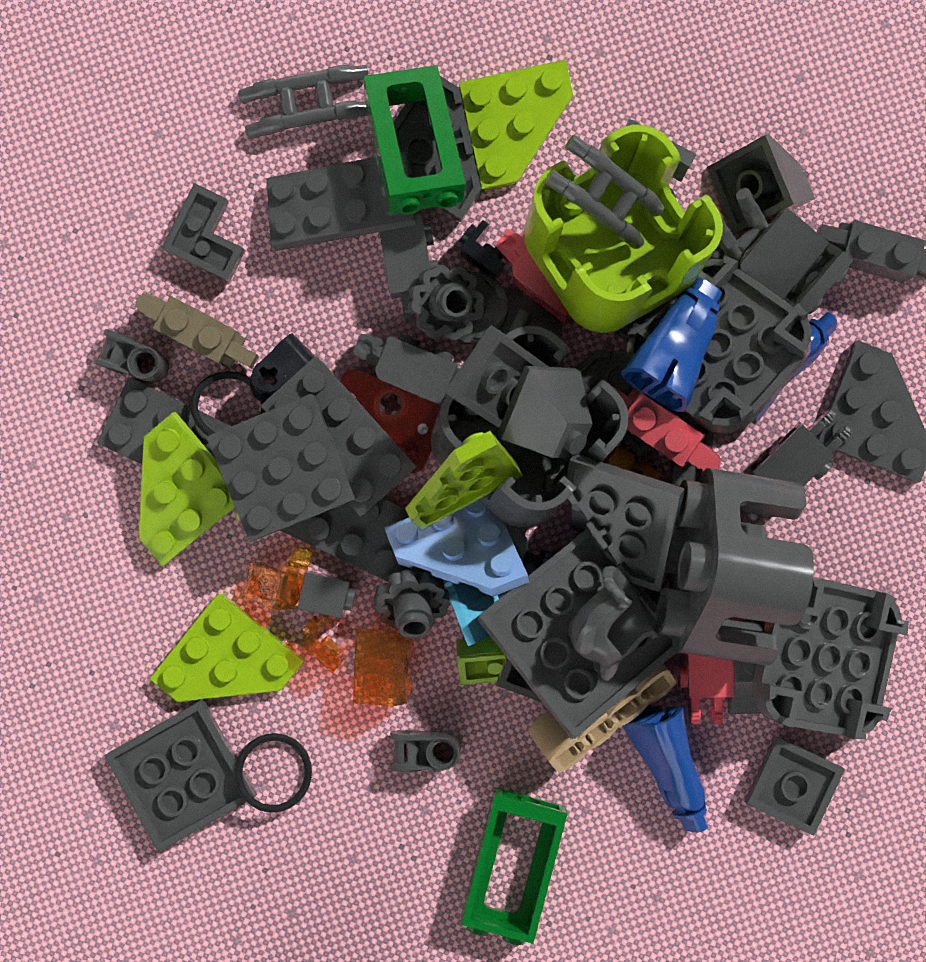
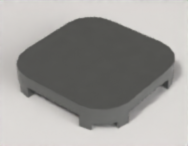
M724 255L723 259H709L698 278H703L720 289L722 295L717 302L720 310L716 314L717 325L714 335L704 356L690 403L686 410L682 411L684 415L699 426L717 433H731L741 430L762 412L804 364L810 353L812 329L807 318L808 313L798 303L793 307L738 268V261ZM683 293L652 310L640 324L637 322L633 323L628 332L627 355L629 361L653 332L670 306Z
M814 577L807 609L797 624L784 625L765 622L763 633L776 636L778 656L770 666L756 664L752 695L757 709L764 717L790 728L797 727L843 735L852 739H866V733L872 731L880 720L887 722L892 708L883 706L898 634L908 636L909 625L908 621L902 620L900 609L895 603L897 598L884 592Z

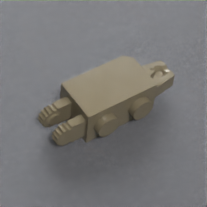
M146 292V294L142 293V295H139L136 298V302H134L136 303L137 311L156 322L153 329L224 367L226 365L231 368L236 360L253 369L259 358L254 352L242 347L246 338L241 336L242 334L171 295L166 302Z

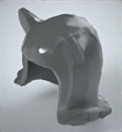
M614 566L603 569L601 576L604 577V587L580 608L574 617L570 635L572 644L580 655L600 664L601 677L606 681L614 676L619 662L630 654L646 637L654 639L659 636L653 624L647 618L646 610L632 585L621 571Z

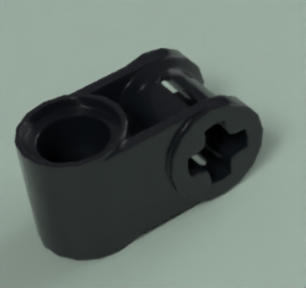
M293 333L286 336L253 368L250 391L254 398L265 402L314 358L315 355ZM261 377L264 380L274 379L273 386L270 383L262 385L260 383Z

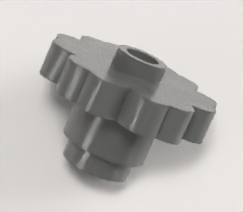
M436 265L430 270L421 272L419 276L420 285L413 286L409 290L410 300L407 306L411 313L418 315L415 321L416 328L424 332L429 338L444 336L448 340H457L462 335L471 333L473 329L471 320H477L482 317V305L484 303L482 293L474 290L477 283L475 276L469 274L463 267H454L449 270L445 265ZM446 298L449 301L448 307L446 306Z
M413 570L393 573L389 576V583H381L376 587L374 609L380 613L381 622L389 624L394 629H398L400 634L406 638L416 639L425 636L429 632V627L434 625L435 618L446 616L447 609L450 606L449 591L444 588L443 579L432 576L429 571L422 572L419 575Z

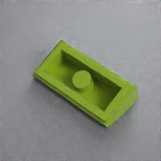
M487 637L470 646L467 645L465 639L457 640L456 651L460 685L497 682L506 656L491 637Z

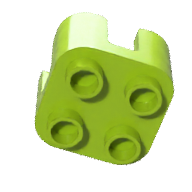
M629 125L612 132L603 139L599 149L626 173L654 192L664 205L663 213L659 216H653L646 208L635 201L626 215L624 221L635 227L644 238V244L641 248L633 249L579 206L544 184L546 176L553 169L586 191L598 172L592 167L576 178L565 160L548 168L536 183L526 218L523 237L529 254L573 320L583 328L593 332L609 333L619 330L683 293L687 288H690L707 264L722 237V218L709 196L704 195L690 203L686 212L680 206L669 187V183L680 162L679 152L665 134L646 125ZM610 181L599 202L609 210H612L624 190Z

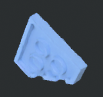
M479 500L423 530L411 522L410 517L384 527L396 560L402 566L411 569L415 566L430 571L432 576L456 584L463 582L479 588L480 592L491 596L499 595L529 583L528 574L504 522L499 520Z

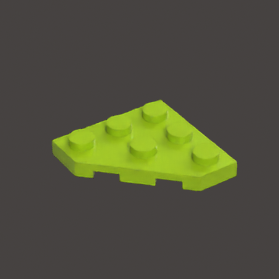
M566 59L459 82L482 192L518 184L530 162L553 130L561 114L571 102L573 90Z
M176 412L171 413L146 434L143 442L139 539L158 562L164 566L235 508L216 459Z
M491 431L475 433L467 437L463 441L462 446L453 450L405 509L411 522L423 530L494 492L509 476L516 480L523 475L517 463Z
M219 592L150 677V680L177 702L281 691L305 662V659L223 593Z

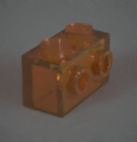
M356 629L353 704L383 706L407 704V698L412 693V677L408 675V662L413 657V639L402 636L398 629Z

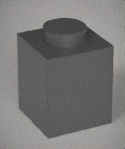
M313 571L305 572L297 609L342 618L345 610L352 611L356 590L350 589L352 580Z

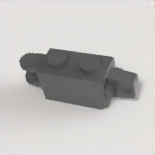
M417 212V225L380 232L391 299L401 298L405 324L413 323L414 314L407 307L410 300V288L420 285L419 276L421 272L430 270L437 265V259L429 260L427 246L434 245L431 223L423 224L422 214Z
M853 220L851 223L841 222L838 228L825 224L817 228L816 232L830 244L844 251L854 260L848 266L849 268L904 283L914 277L925 278L926 280V249H924L926 240Z
M360 334L353 354L375 367V372L381 383L399 388L407 394L441 407L447 395L444 391L451 383L456 372L460 370L458 364L452 362V354L438 348H433L431 353L418 348L419 341L403 334H399L397 339L389 336L387 340Z
M831 409L821 415L808 429L799 421L752 467V475L799 482L804 487L813 477L819 480L832 468L833 464L830 461L835 457L833 452L853 431L846 425L840 428L824 445L816 436L833 422L836 414ZM745 512L754 521L762 516Z

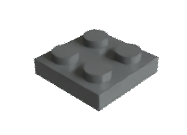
M775 735L744 802L814 836L845 768Z

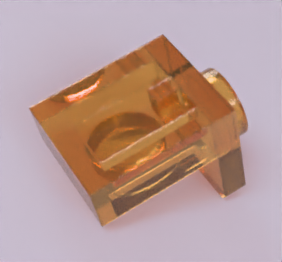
M249 562L241 597L271 610L297 609L305 575L299 572H284L261 562Z
M315 615L300 631L305 638L299 644L333 673L344 661V658L340 655L343 649L329 636L322 639L318 635L332 618L324 615L320 620Z

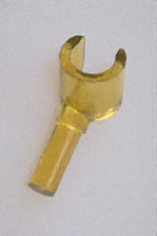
M299 547L291 553L288 568L276 592L281 595L285 594L296 574L297 568L309 570L313 557L312 550Z

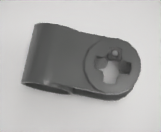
M108 329L104 330L105 341L99 356L94 358L92 363L150 383L160 382L165 378L169 370V363L164 354L140 344L132 338ZM153 356L155 367L151 372L144 374L141 368L142 362L146 357Z
M395 730L390 732V738L394 740V762L390 763L392 771H444L455 766L459 759L461 751L460 741L451 732ZM440 742L448 743L453 748L454 754L448 759H441L435 754L434 746ZM406 744L408 745V757H406Z

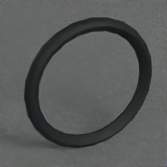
M233 371L217 372L203 379L195 388L191 397V414L195 424L205 435L209 436L216 432L203 422L199 414L198 402L202 391L212 382L220 379H236L250 386L251 378L249 376ZM261 407V414L265 413L266 411Z
M279 733L265 734L249 742L241 751L235 767V782L243 799L250 806L269 813L282 812L299 803L305 796L312 778V764L304 747L294 738ZM268 741L285 742L292 746L299 753L304 764L305 775L300 790L287 802L276 805L264 804L253 798L247 791L243 781V766L248 754L258 745Z

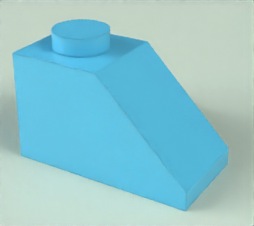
M443 579L446 588L448 587L450 600L467 645L470 646L489 637L490 635L476 617L502 596H491L480 592L479 588L463 582L456 584Z

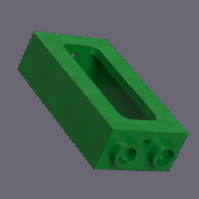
M438 65L364 76V100L389 214L400 213L408 215L416 213L420 209L431 207L445 209L453 207L457 203H462L464 201L466 183ZM426 101L441 172L435 175L409 178L404 173L390 106Z
M497 787L494 788L461 913V925L467 926L466 929L469 932L480 936H487L488 932L501 935L504 941L514 945H523L524 942L534 944L568 814L564 805ZM507 813L542 822L520 908L514 913L489 907L484 902Z

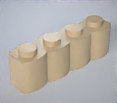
M662 664L577 738L570 739L550 712L543 713L537 717L529 728L528 733L548 762L558 773H561L578 763L588 750L596 748L609 739L618 727L635 719L647 705L666 695L677 682L666 666Z

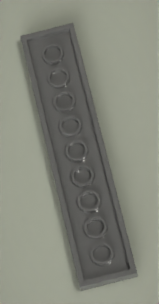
M128 377L97 441L98 444L142 464L144 436L171 413L176 412L215 458L206 437L207 435L195 424L189 405ZM199 411L203 422L213 431L219 432L231 427V425ZM384 498L362 517L346 503L280 530L387 582L389 576L393 573L413 570L419 575L422 572H427V570L415 566L411 569L398 564L384 527L407 519L409 515L405 508Z

